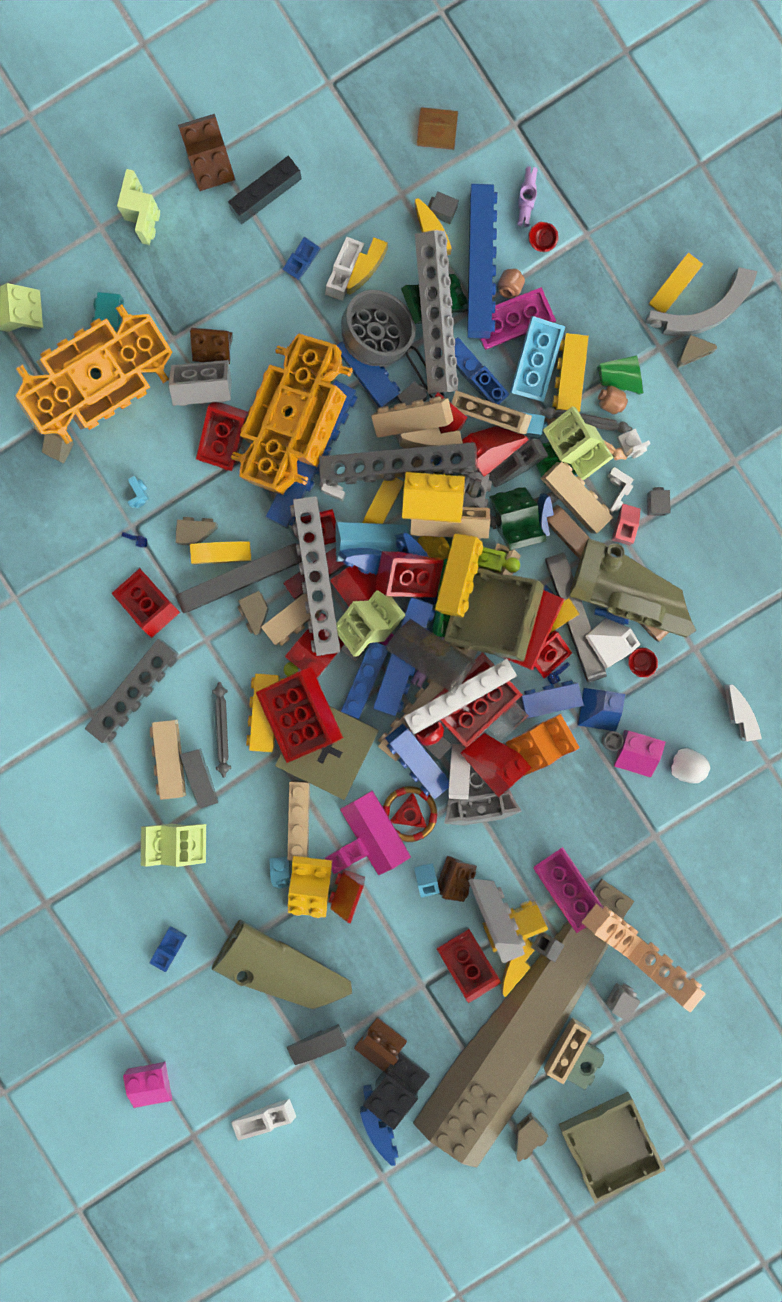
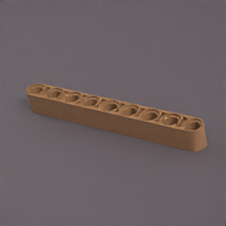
M556 505L553 508L554 515L547 517L548 526L580 559L589 536L559 505ZM639 623L657 642H660L669 633Z

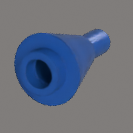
M598 607L595 609L594 615L606 617V619L621 625H628L629 619L613 615L606 609Z

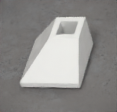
M609 619L601 621L585 636L605 669L631 654L640 645L631 628Z

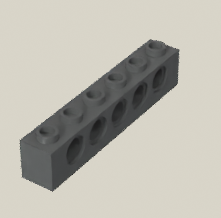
M157 639L85 727V730L101 743L111 742L117 735L116 730L120 726L123 727L129 721V714L139 709L142 704L140 701L143 697L147 698L154 690L152 686L156 681L159 683L165 677V670L168 667L171 668L177 662L178 658L176 657L179 653L162 639ZM156 657L162 659V665L159 668L154 666V659ZM144 672H148L150 675V680L146 683L142 681V674ZM132 687H136L138 690V694L134 698L129 693ZM119 702H123L125 704L126 708L124 712H120L118 710L117 706ZM107 717L113 719L111 727H108L105 723Z

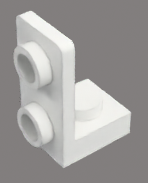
M636 429L617 437L627 458L632 456L634 459L643 455L647 451L646 448L650 445V441L641 442Z
M615 467L607 477L610 478L612 484L616 486L621 485L623 488L609 508L610 514L614 510L617 512L623 504L621 499L624 494L628 495L633 488L631 483L634 480Z
M322 481L320 482L319 486L322 487V493L340 501L344 500L346 494L342 491L343 487L339 485L327 486Z

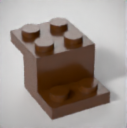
M215 113L178 125L199 191L236 180Z

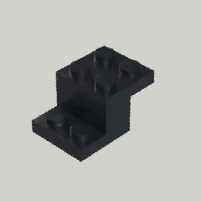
M400 1051L398 1061L394 1065L390 1064L376 1079L375 1089L364 1101L363 1106L395 1130L417 1102L418 1091L430 1077V1074Z

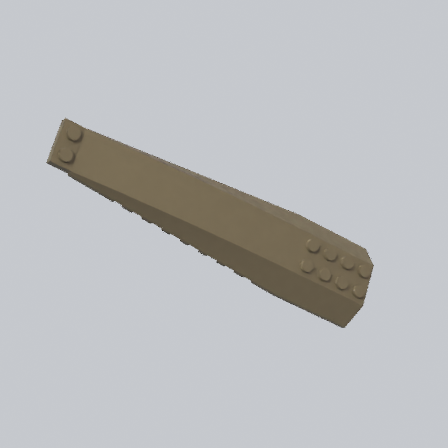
M602 878L593 890L602 906L608 907L622 919H624V916L634 903V900ZM568 921L564 924L561 931L554 937V939L565 945L556 962L542 954L539 955L536 962L531 965V968L524 977L515 985L511 993L506 996L499 1008L493 1012L487 1023L481 1027L474 1039L469 1042L456 1058L414 1120L413 1124L431 1143L461 1164L477 1168L523 1100L607 950L609 944L596 936L587 927L576 934Z

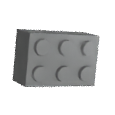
M228 360L171 365L169 389L173 406H186L196 403L206 404L207 402L222 403L231 400L232 379Z

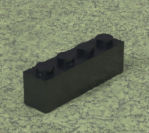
M288 155L228 201L230 210L241 224L245 223L302 179L300 169Z

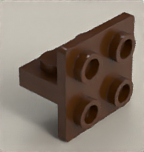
M202 328L190 329L192 361L214 362L228 360L230 364L233 332Z
M447 856L438 880L440 891L438 894L442 895V898L446 900L464 902L469 895L470 883L468 880L475 878L477 866L465 863L452 856Z
M377 1017L357 1042L354 1049L379 1069L385 1071L390 1064L394 1065L398 1061V1054L407 1043V1040Z

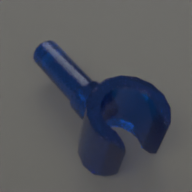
M122 532V537L136 541V547H147L146 537Z
M568 662L548 675L547 678L551 685L561 681L558 675L570 666Z

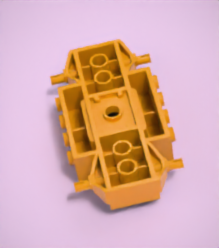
M122 304L115 308L122 318V322L116 332L107 318L103 321L99 318L90 323L92 328L87 331L82 328L73 334L75 338L68 341L66 338L57 343L58 348L54 351H51L49 348L40 354L42 358L36 361L44 375H29L23 365L16 368L23 382L14 397L37 433H58L64 442L68 444L73 441L66 431L72 418L80 430L86 427L90 430L99 424L98 420L102 417L106 420L115 414L113 410L118 407L124 409L131 404L130 400L134 397L139 399L146 395V390L150 386L142 373L155 372L162 383L169 380L163 369H165L164 366L170 358L172 350L149 314H128ZM92 368L100 371L101 376L99 379L91 377L90 371Z
M300 333L295 336L289 347L284 348L279 345L276 347L275 352L285 356L284 369L269 364L268 369L264 372L261 386L256 392V398L249 409L247 420L241 428L240 436L251 443L245 454L233 452L231 457L232 460L241 463L239 475L242 479L281 495H284V492L294 482L303 485L307 484L305 481H308V477L298 474V460L318 467L320 462L319 456H322L347 397L336 385L329 383L340 373L351 376L352 368L342 365V352L335 344ZM292 408V414L286 417V410Z

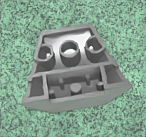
M470 765L469 798H449L444 824L470 825L502 820L521 812V809L509 789L498 797Z

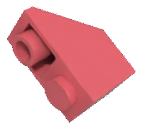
M622 504L612 541L629 546L634 543L639 527L640 508Z

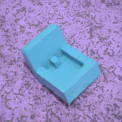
M133 476L128 481L137 497L129 500L127 503L132 508H139L146 504L145 501L149 497L145 492L147 487L143 480Z
M288 856L269 859L270 878L273 887L286 888L290 885V860H287Z

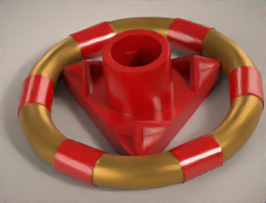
M405 786L396 789L387 797L383 804V809L389 817L392 802L399 796L411 793L390 821L394 824L425 828L423 831L413 835L402 834L396 829L402 841L416 842L424 839L434 829L438 816L437 806L431 795L426 796L420 788ZM414 794L419 795L429 805L430 818L428 825L425 823Z

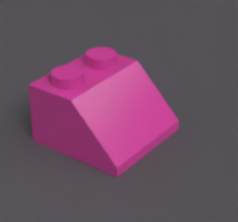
M624 730L622 736L624 744L618 750L614 767L651 777L661 760L666 742Z
M166 1062L129 1068L124 1073L126 1095L134 1108L172 1101Z

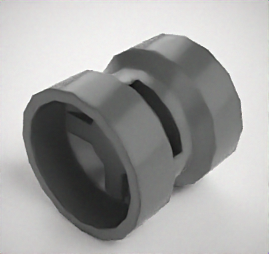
M463 474L465 477L464 493L476 498L482 480L478 478L472 479L469 475Z
M608 731L602 736V745L608 750L617 751L624 744V739L618 732Z

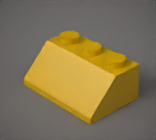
M406 472L402 518L461 523L465 477Z
M526 901L515 910L510 908L511 914H509V918L515 919L518 930H515L517 936L521 934L523 940L548 930L535 901ZM483 922L482 925L491 944L493 952H496L497 948L494 944L486 922Z

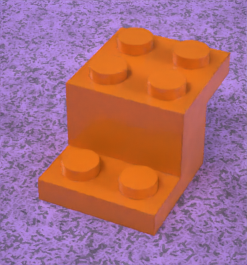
M561 714L536 724L523 734L505 742L508 747L520 753L532 767L525 775L547 767L560 757L580 748Z

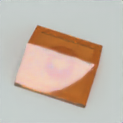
M421 107L417 146L454 150L458 111Z

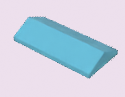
M531 316L510 393L544 402L565 326Z
M336 522V561H343V558L338 555L340 550L352 548L400 552L395 543V535L399 533L409 534L408 526Z

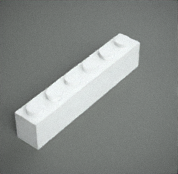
M505 659L404 716V720L414 735L512 680L517 675L508 659Z

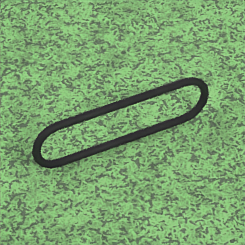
M410 346L409 349L416 351L426 368V362L419 350L414 346ZM407 350V352L405 353L406 357L408 358L409 362L411 363L413 369L415 370L416 374L418 375L420 381L422 382L423 386L426 388L428 393V387L424 382L423 378L421 377L416 366L414 365L412 359L410 358Z

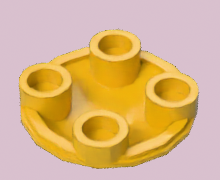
M420 536L417 542L429 557L442 560L448 559L450 547L444 537Z

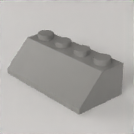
M468 880L502 963L524 955L522 947L526 945L522 935L517 936L515 930H518L515 919L509 918L511 910L507 902L503 904L502 899L505 896L501 887L497 888L494 881Z

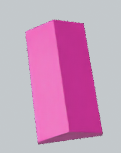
M542 287L496 305L495 313H492V320H495V332H491L490 339L479 338L485 350L525 335L531 316L556 323Z
M373 790L340 808L356 838L360 837L369 852L367 857L378 875L394 869L411 858L410 853Z
M563 847L533 867L576 934L586 928L582 921L596 904L604 908Z

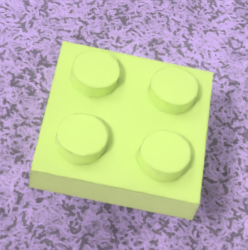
M126 169L117 207L126 221L136 223L135 232L142 244L150 245L151 239L153 240L156 230L154 226L155 222H158L160 218V210L151 194L142 193L143 187L135 172Z
M9 283L0 286L1 331L10 332L22 326L34 329L43 328L40 290Z
M572 406L543 429L560 461L571 464L582 480H585L614 458L596 427L586 424L576 407Z
M377 590L369 601H354L336 623L338 636L354 657L359 656L369 643L384 642L406 615L391 596H385Z
M206 824L141 826V866L168 865L178 867L206 863Z

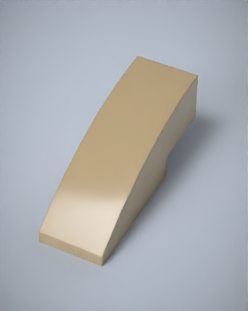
M439 427L401 434L399 441L400 447L403 448L463 443L460 431L440 434Z

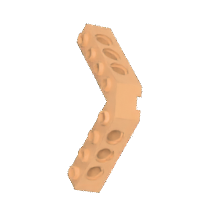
M596 904L582 921L590 931L626 956L689 1012L694 1009L705 995L700 989L702 985L694 978L689 980L686 977L688 973L680 966L675 968L672 965L673 960L666 954L661 956L658 953L660 949L652 942L647 944L637 935L638 931L612 912L608 907L601 908ZM656 959V962L651 965V962ZM670 970L669 975L665 977V973ZM684 983L683 988L679 990V985Z

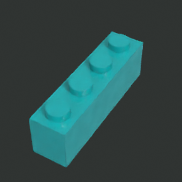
M97 292V298H94L93 301L95 317H92L91 323L99 318L101 321L107 318L116 332L122 322V318L115 308L122 304L124 306L123 297L120 294ZM96 368L91 369L93 372L100 373Z

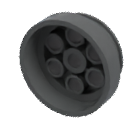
M367 290L357 294L348 304L341 320L342 340L346 349L355 359L371 366H382L399 360L410 348L415 338V323L409 309L398 298L384 291Z

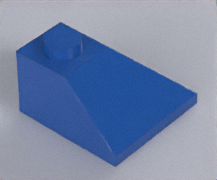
M584 688L582 695L583 706L580 708L578 726L616 732L623 712L625 694Z

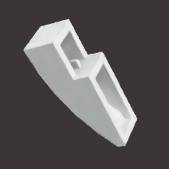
M346 237L326 285L325 295L341 301L344 300L347 293V284L358 255L362 253L364 243Z
M724 685L730 722L739 724L741 741L762 739L759 725L746 699L734 685Z
M452 744L449 780L450 799L469 798L470 764L460 754L465 749L461 744Z
M286 1099L233 1120L231 1124L239 1141L268 1133L276 1127L290 1124L296 1118V1114L290 1099Z

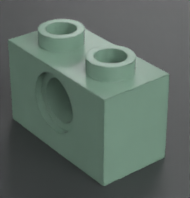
M587 1042L567 1080L586 1090L587 1086L593 1083L595 1079L594 1073L597 1068L600 1069L604 1063L603 1052ZM583 1062L590 1063L587 1068H580Z

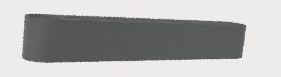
M297 543L288 545L177 594L176 599L183 614L302 563V556L297 554Z
M562 552L545 558L556 595L565 600L570 598L580 615L566 624L587 683L607 677L604 665L585 637L591 631V627L582 601L569 596L574 578L565 553Z

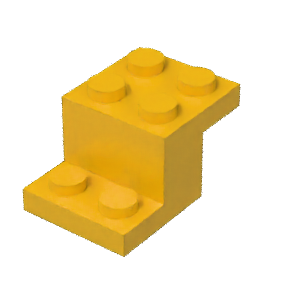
M293 856L292 875L288 893V913L297 916L309 915L314 918L326 917L332 860Z

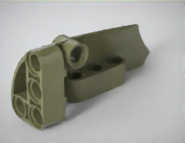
M588 538L569 594L570 597L607 608L613 615L685 638L696 632L682 589L625 555V550L620 544L613 543L608 546L605 543Z
M241 919L235 924L212 965L213 971L234 981L239 986H246L310 1009L327 1005L352 994L350 980L287 944L267 936ZM245 971V977L240 980L237 979V974Z

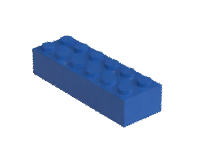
M411 597L373 709L396 716L397 712L401 713L404 704L401 701L402 695H407L410 684L407 681L409 676L413 677L417 666L413 664L415 657H420L423 649L420 646L421 640H426L429 628H426L427 622H432L435 614L432 604Z

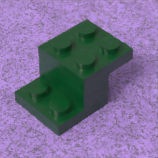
M449 274L452 313L466 312L468 310V300L460 286L461 282L456 274ZM419 284L405 285L401 288L413 321L415 324H422Z
M519 487L511 491L499 492L489 496L490 504L496 512L497 531L509 551L546 541V534L539 525L538 505L526 487Z

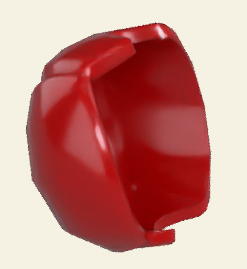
M542 221L532 226L528 234L529 243L539 252L553 250L559 240L558 231L554 225Z
M642 647L637 648L630 654L628 665L637 677L648 678L657 670L658 659L653 651Z
M437 721L414 735L420 744L429 746L439 742L443 737L444 728Z

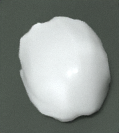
M689 748L678 750L671 767L672 775L675 778L688 783H700L706 779L710 771V764L706 757Z

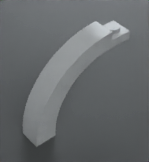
M738 267L733 274L731 285L724 298L706 311L693 315H672L651 310L647 315L646 323L654 328L664 327L662 334L670 336L694 335L710 330L725 321L746 299L754 284L757 271Z

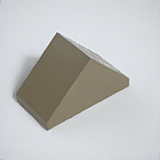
M690 335L684 344L677 367H682L712 354L717 349V346Z

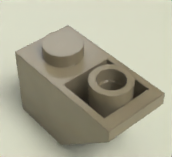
M58 433L45 434L42 453L64 464L74 443L69 442L66 444Z
M183 517V520H177L175 543L178 545L202 543L218 529V524L210 518L194 521L193 517Z
M257 591L238 600L240 605L237 606L242 617L246 616L248 620L246 626L250 634L254 633L256 636L261 634V626L264 625L269 611L262 593Z
M532 1113L528 1114L516 1127L515 1154L519 1162L529 1158L537 1146L540 1147L547 1141V1130Z

